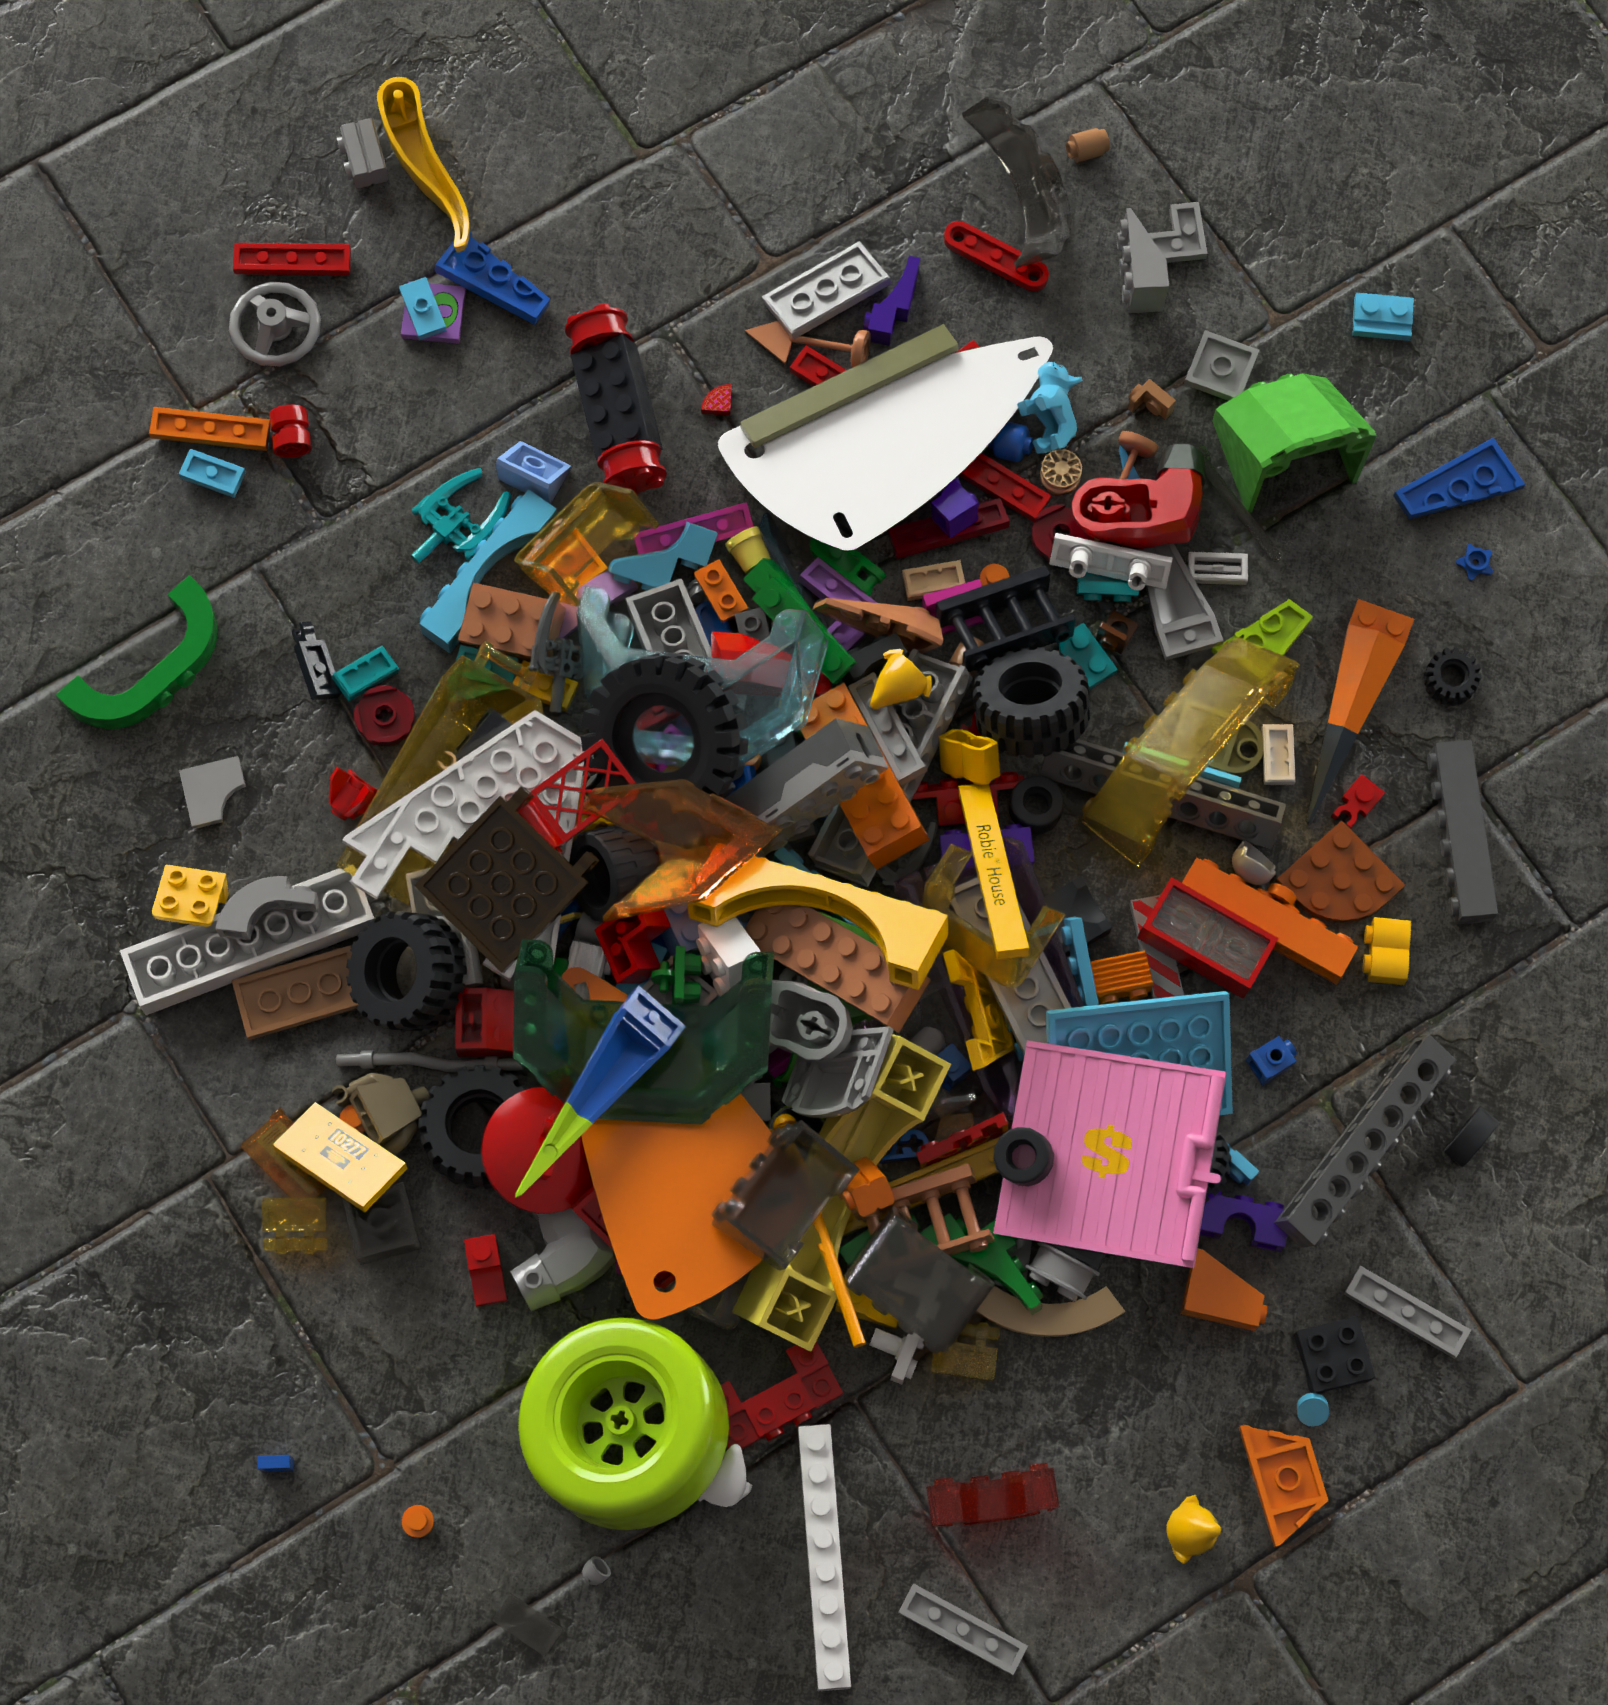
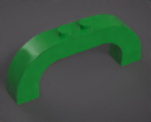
M190 575L167 594L171 604L187 619V631L182 642L132 688L120 694L106 695L99 693L77 675L56 694L60 704L79 721L97 728L119 729L129 727L148 718L158 708L166 707L179 689L188 687L195 680L196 674L206 665L214 651L218 625L215 612L207 594Z

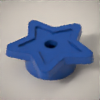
M1468 544L1466 555L1457 559L1456 564L1466 569L1469 580H1473L1478 574L1491 575L1493 570L1489 565V559L1492 551L1475 548L1472 544ZM1477 560L1478 564H1474L1473 561Z

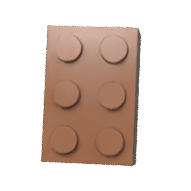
M473 583L458 640L468 647L531 661L532 646L535 643L537 627L548 599ZM559 602L553 615L548 638L553 641L559 638L566 608ZM547 650V657H553V650Z

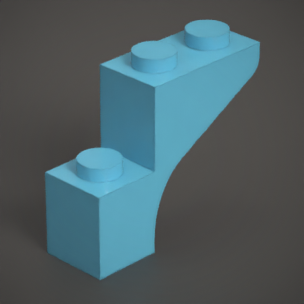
M686 522L682 535L671 547L661 551L614 559L611 561L608 571L614 573V580L630 584L631 579L641 582V589L644 590L670 583L678 557L682 559L680 564L696 570L699 565L706 566L718 533Z

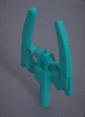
M477 468L462 473L441 485L431 495H427L412 508V514L414 516L419 514L422 518V523L426 526L428 523L432 525L434 532L410 555L412 560L419 564L441 542L446 545L452 542L454 544L452 547L456 552H464L465 559L471 560L475 555L474 552L478 544L484 539L487 541L493 533L492 530L496 522L501 517L504 518L511 501L510 492L506 491L501 495L491 514L479 526L478 524L471 523L470 513L465 512L463 514V508L460 505L457 507L451 506L448 503V498L467 484L481 478L483 475L482 469ZM438 508L447 510L449 515L441 516L436 510ZM462 526L470 530L471 534L468 537L460 532Z

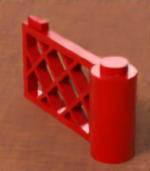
M602 738L530 792L535 797L518 812L562 854L563 850L561 848L563 845L619 803L624 808L638 797L636 791L640 787ZM602 748L609 758L607 770L590 768L591 756ZM586 760V766H585V767H583V766H578L579 764H581L582 762H584V761ZM612 763L618 771H611ZM571 770L584 771L582 788L564 786L566 774ZM588 772L606 774L604 791L586 789ZM610 775L624 777L630 787L620 794L608 792ZM561 779V785L554 784L556 781ZM547 788L560 790L557 807L544 805L537 795ZM564 791L581 793L579 810L561 807ZM585 793L603 796L602 807L596 812L584 811ZM607 797H614V799L606 804ZM548 810L556 811L555 819ZM560 812L578 814L577 826L568 833H565L559 825ZM582 815L589 816L587 819L581 822Z

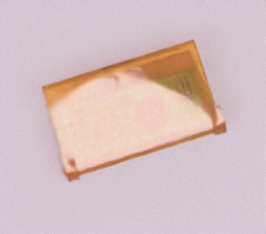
M279 1108L270 1116V1120L241 1144V1147L303 1210L327 1186L274 1150L273 1144L294 1124L285 1115V1111Z

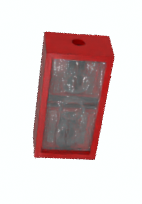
M1172 877L1137 936V939L1244 999L1279 939Z

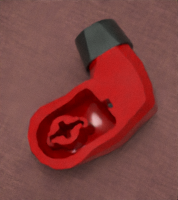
M1173 444L1162 451L1155 480H1123L1104 477L1088 480L1076 491L1072 500V511L1076 524L1085 534L1096 539L1132 548L1144 549L1190 541L1198 526L1202 509V488L1205 484L1204 455L1201 450L1190 444Z

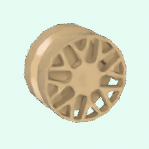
M1059 449L1051 451L1042 461L1040 470L1041 485L1047 489V492L1056 496L1072 493L1080 483L1082 474L1080 459L1069 450Z

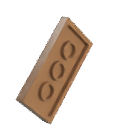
M351 945L233 979L232 984L248 1040L357 1009L359 1004L353 1003L350 996L352 989L347 985L346 976H349V968H346L347 959H351L352 956L350 951Z

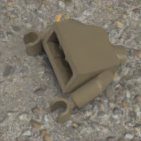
M369 1073L350 1082L347 1088L342 1085H336L332 1089L334 1095L345 1092L344 1097L335 1103L341 1107L352 1103L369 1139L395 1156L408 1146L417 1132V1123L419 1118L422 1117V1111L419 1107H422L423 1102L428 1101L430 1097L424 1086L411 1091L404 1078L394 1079L391 1076L377 1073Z

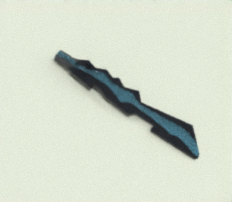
M768 512L764 513L759 528L763 534L762 538L771 560H774L793 580L800 595L828 629L823 614L813 610L814 603L811 591L798 582L802 572L795 571L786 554L791 553L788 545Z

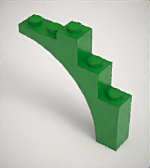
M894 1212L880 1221L890 1260L908 1255L897 1213ZM910 1213L920 1250L938 1245L933 1224L918 1233L917 1231L921 1227L913 1214ZM950 1213L944 1216L950 1241L968 1235L966 1225L960 1217L955 1220ZM995 1221L980 1230L989 1229L994 1236L995 1242L988 1243V1248L978 1252L967 1250L940 1259L945 1262L975 1269L996 1280L1015 1295L1031 1315L1042 1309L1040 1299L1043 1298L1041 1291L1034 1281L1028 1284L1022 1275L1026 1270L1016 1255L1012 1258L1009 1256L1018 1250L1015 1241L1019 1238L994 1234ZM869 1229L839 1249L841 1257L856 1279L861 1280L870 1275L868 1267L878 1264Z

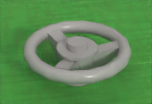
M268 282L251 288L238 299L230 313L229 333L233 345L246 359L262 366L280 367L298 361L312 349L320 335L321 316L316 302L305 290L289 283ZM270 293L288 294L297 298L306 308L307 313L285 307L279 300L265 299L262 296ZM249 304L256 309L259 333L255 350L244 341L240 330L241 316ZM309 326L308 334L303 343L293 351L279 356L267 355L272 342L285 339L291 333L293 327Z

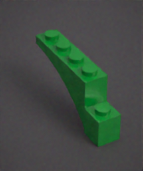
M762 558L743 578L756 593L752 599L833 684H837L857 663L822 624L800 595L793 580L774 560Z

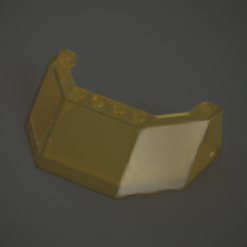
M1236 637L1230 643L1227 641L1198 671L1193 668L1182 681L1185 686L1179 693L1173 691L1163 703V706L1166 708L1159 716L1154 713L1143 726L1146 731L1138 739L1134 736L1124 748L1126 752L1124 757L1096 797L1092 796L1083 806L1082 823L1138 868L1156 846L1161 828L1172 813L1170 810L1173 807L1171 803L1174 798L1180 801L1191 785L1259 707L1266 702L1269 706L1275 708L1291 690L1300 664L1295 660L1240 637Z

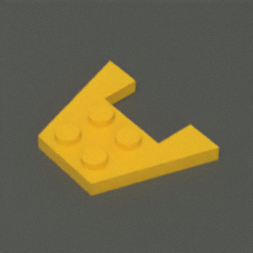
M952 949L944 952L943 956L950 982L964 986L965 989L964 1003L972 1017V1034L974 1037L965 1042L972 1070L975 1071L1014 1050V1039L1012 1032L1009 1033L1003 1018L1004 1014L986 977L956 950Z

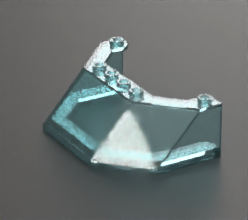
M584 586L576 614L584 693L588 700L593 689L603 686L600 680L610 671L619 669L618 666L644 656L660 653L661 656L668 652L629 648L634 633L633 623L626 615L610 611V597L605 590L598 587ZM786 609L780 612L774 620L770 636L735 660L683 654V660L693 657L705 663L706 665L703 670L705 673L715 670L725 680L720 686L722 691L725 692L732 689L738 698L739 703L732 707L735 714L744 712L747 728L740 730L739 734L740 737L749 738L748 754L739 757V761L746 763L757 754L763 755L780 743L779 739L793 730L797 732L807 723L829 643L807 611ZM653 706L645 710L637 719L633 738L637 753L644 762L678 767L685 765L693 750V734L683 715L667 706Z

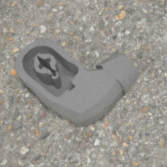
M768 979L754 980L741 995L730 1016L724 1037H721L713 1061L714 1068L753 1086L769 1060L767 1057L777 1048L796 1053L806 1060L833 1059L844 1051L851 1040L853 1027L850 1013L838 997L820 992L805 984Z
M572 1208L553 1214L532 1213L540 1224L546 1247L540 1255L534 1254L510 1271L530 1311L559 1301L565 1295L582 1290L601 1277L616 1262L614 1251Z

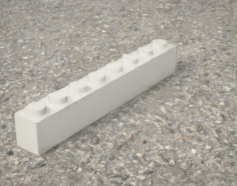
M830 1424L798 1427L817 1686L818 1691L850 1689L851 1679Z

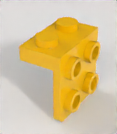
M165 865L152 908V916L158 920L204 927L211 926L214 922L218 904H226L229 892L226 874Z

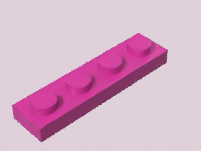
M747 502L633 533L632 535L637 553L640 555L671 547L682 535L686 522L717 532L715 542L732 538L738 533L754 526Z

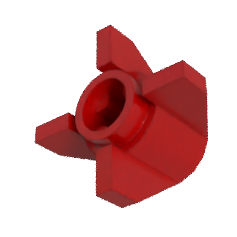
M336 767L330 776L329 804L333 807L331 812L344 821L348 817L355 819L377 807L386 796L384 792L373 786L371 787L366 781L359 778L351 769L346 772Z

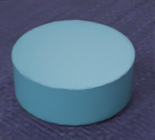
M1317 1393L1303 1395L1297 1402L1299 1420L1307 1426L1323 1424L1329 1417V1406L1325 1397Z

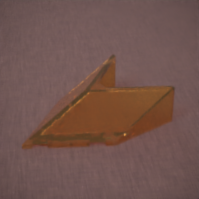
M685 779L593 788L583 802L585 810L656 844L661 863L658 868L623 899L610 907L603 916L604 922L705 901L783 830V828L775 824L770 825L756 818L755 814L713 793L710 795L694 787L693 783Z

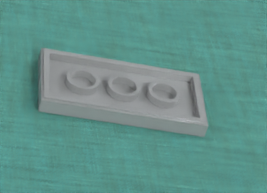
M859 241L762 296L765 306L794 340L891 284L887 273Z

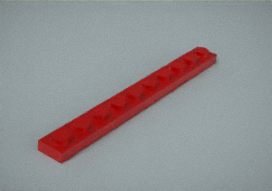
M805 345L790 366V373L813 387L847 371ZM980 453L958 475L993 498H1001L1003 504L1034 523L1038 514L1045 509L1051 500L1050 494L983 453Z

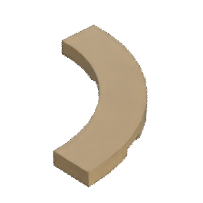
M970 1268L949 1284V1287L959 1299L977 1314L979 1313L1000 1327L1031 1336L1062 1337L1099 1328L1125 1313V1310L1107 1286L1088 1296L1086 1300L1079 1299L1075 1302L1061 1304L1042 1303V1309L1031 1315L1017 1297L1000 1290L975 1269Z

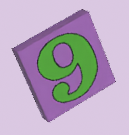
M429 283L447 331L422 340L459 344L466 288ZM405 305L401 338L419 340Z

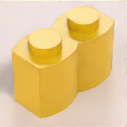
M951 729L938 736L940 765L943 772L950 774L953 778H965L972 781L973 784L980 786L987 785L993 779L1000 776L998 742L994 739L975 736L973 733L961 729Z
M1374 917L1371 926L1366 925L1364 943L1369 944V955L1364 954L1362 971L1363 973H1368V982L1405 985L1409 972L1411 921Z

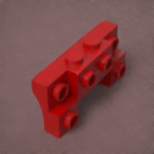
M817 1341L811 1352L798 1345L787 1349L785 1353L796 1374L742 1403L730 1381L721 1385L729 1416L727 1449L731 1445L738 1444L741 1450L764 1438L768 1442L785 1433L784 1427L793 1422L796 1427L804 1424L813 1418L812 1412L843 1396V1391Z

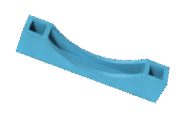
M529 489L523 496L519 495L512 503L510 513L505 518L501 517L496 522L492 530L493 533L488 540L484 539L478 544L474 552L475 555L470 562H464L456 573L457 578L451 585L447 584L442 588L438 595L439 600L435 605L424 610L419 620L422 634L448 653H451L460 642L458 638L473 583L479 584L495 563L509 553L526 545L541 542L559 520L557 508Z

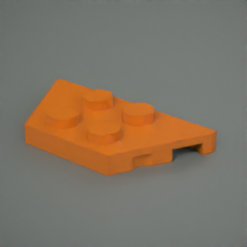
M1242 1425L1238 1428L1273 1545L1278 1547L1327 1503L1328 1497L1310 1438L1296 1435L1291 1436L1282 1432L1252 1428L1249 1425Z

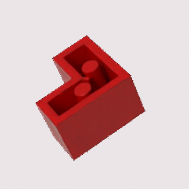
M635 899L616 915H613L594 929L617 984H641L651 977L653 971L660 969V963L650 941L671 927L660 899Z

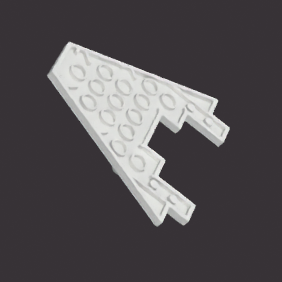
M534 710L347 834L343 838L342 843L366 857L350 883L373 898L378 899L409 849L436 863L442 857L453 839L457 841L499 796H503L508 801L521 786L529 791L533 790L582 754L581 738ZM582 762L578 766L584 767V762ZM571 770L567 773L564 786L580 788L583 771ZM561 779L556 781L554 784L561 785ZM547 788L537 796L544 805L557 807L560 790ZM564 791L561 807L577 809L580 793ZM548 810L555 819L556 811ZM560 812L559 825L565 833H568L575 826L576 814ZM573 838L561 848L563 850L561 855L568 862ZM561 914L505 973H501L487 958L483 965L508 981L512 978L525 955L551 970L554 965Z

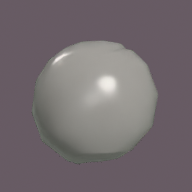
M1245 840L1242 841L1232 856L1233 869L1236 875L1243 878L1245 882L1253 885L1267 884L1276 874L1275 865Z

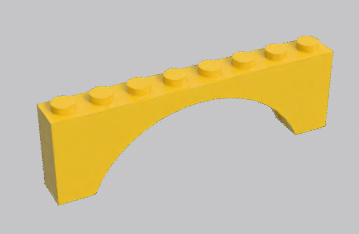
M720 845L716 848L686 898L689 918L715 927L740 914L764 907L780 905L808 906L838 914L862 928L876 942L886 960L890 982L916 990L920 989L948 937V917L937 910L926 909L913 905L908 901H900L878 892L867 891L854 887L849 883H841L819 874L805 872L793 866L782 865L769 861L764 857H756L737 849H730Z

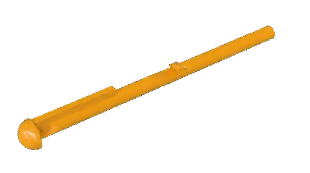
M781 1114L774 1120L773 1129L780 1146L792 1162L808 1190L809 1201L806 1208L811 1223L822 1242L818 1243L817 1247L823 1255L854 1348L864 1346L866 1342L792 1128L797 1124V1121L790 1114Z

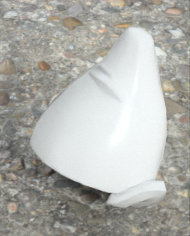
M738 1444L731 1445L725 1452L714 1480L698 1499L699 1501L704 1499L711 1504L728 1507L735 1505L750 1493L753 1485L746 1482V1466L741 1447Z

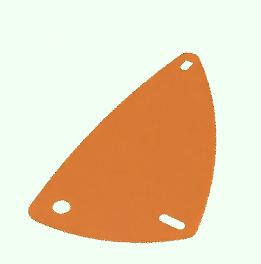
M580 967L566 970L560 982L563 1023L572 1090L614 1013L618 1011L629 996L605 980ZM586 982L590 995L588 1002L581 1003L578 1000L574 985ZM682 1035L676 1039L666 1053L581 1135L593 1186L619 1268L637 1312L647 1319H660L683 1311L707 1300L738 1281L767 1257L783 1240L797 1222L809 1201L808 1190L799 1174L760 1116L722 1072L715 1069L714 1065ZM784 1192H789L793 1195V1201L786 1205L763 1210L759 1206V1201L762 1198ZM668 1271L675 1276L676 1285L670 1292L663 1293L655 1288L653 1281L659 1272Z

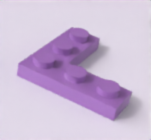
M819 557L800 574L798 579L799 583L821 600L834 598L877 603ZM837 620L828 628V631L847 652L852 650L867 635Z

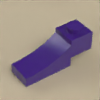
M909 256L904 272L893 291L880 304L874 303L872 313L866 312L863 329L870 331V342L890 346L895 321L907 322L918 278L920 258Z

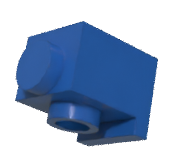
M1278 1036L1249 1053L1245 1061L1263 1086L1292 1068L1296 1063L1294 1056L1297 1055V1052L1288 1039L1283 1041ZM1276 1052L1280 1060H1272L1270 1053Z
M953 1043L936 1055L951 1063L941 1085L946 1094L967 1078L972 1069L971 1064Z

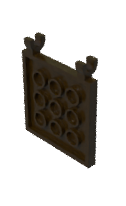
M522 786L508 801L503 796H499L414 885L501 973H505L590 884L584 876L600 862L592 852L589 853L587 851L572 866L518 812L535 797L527 788Z

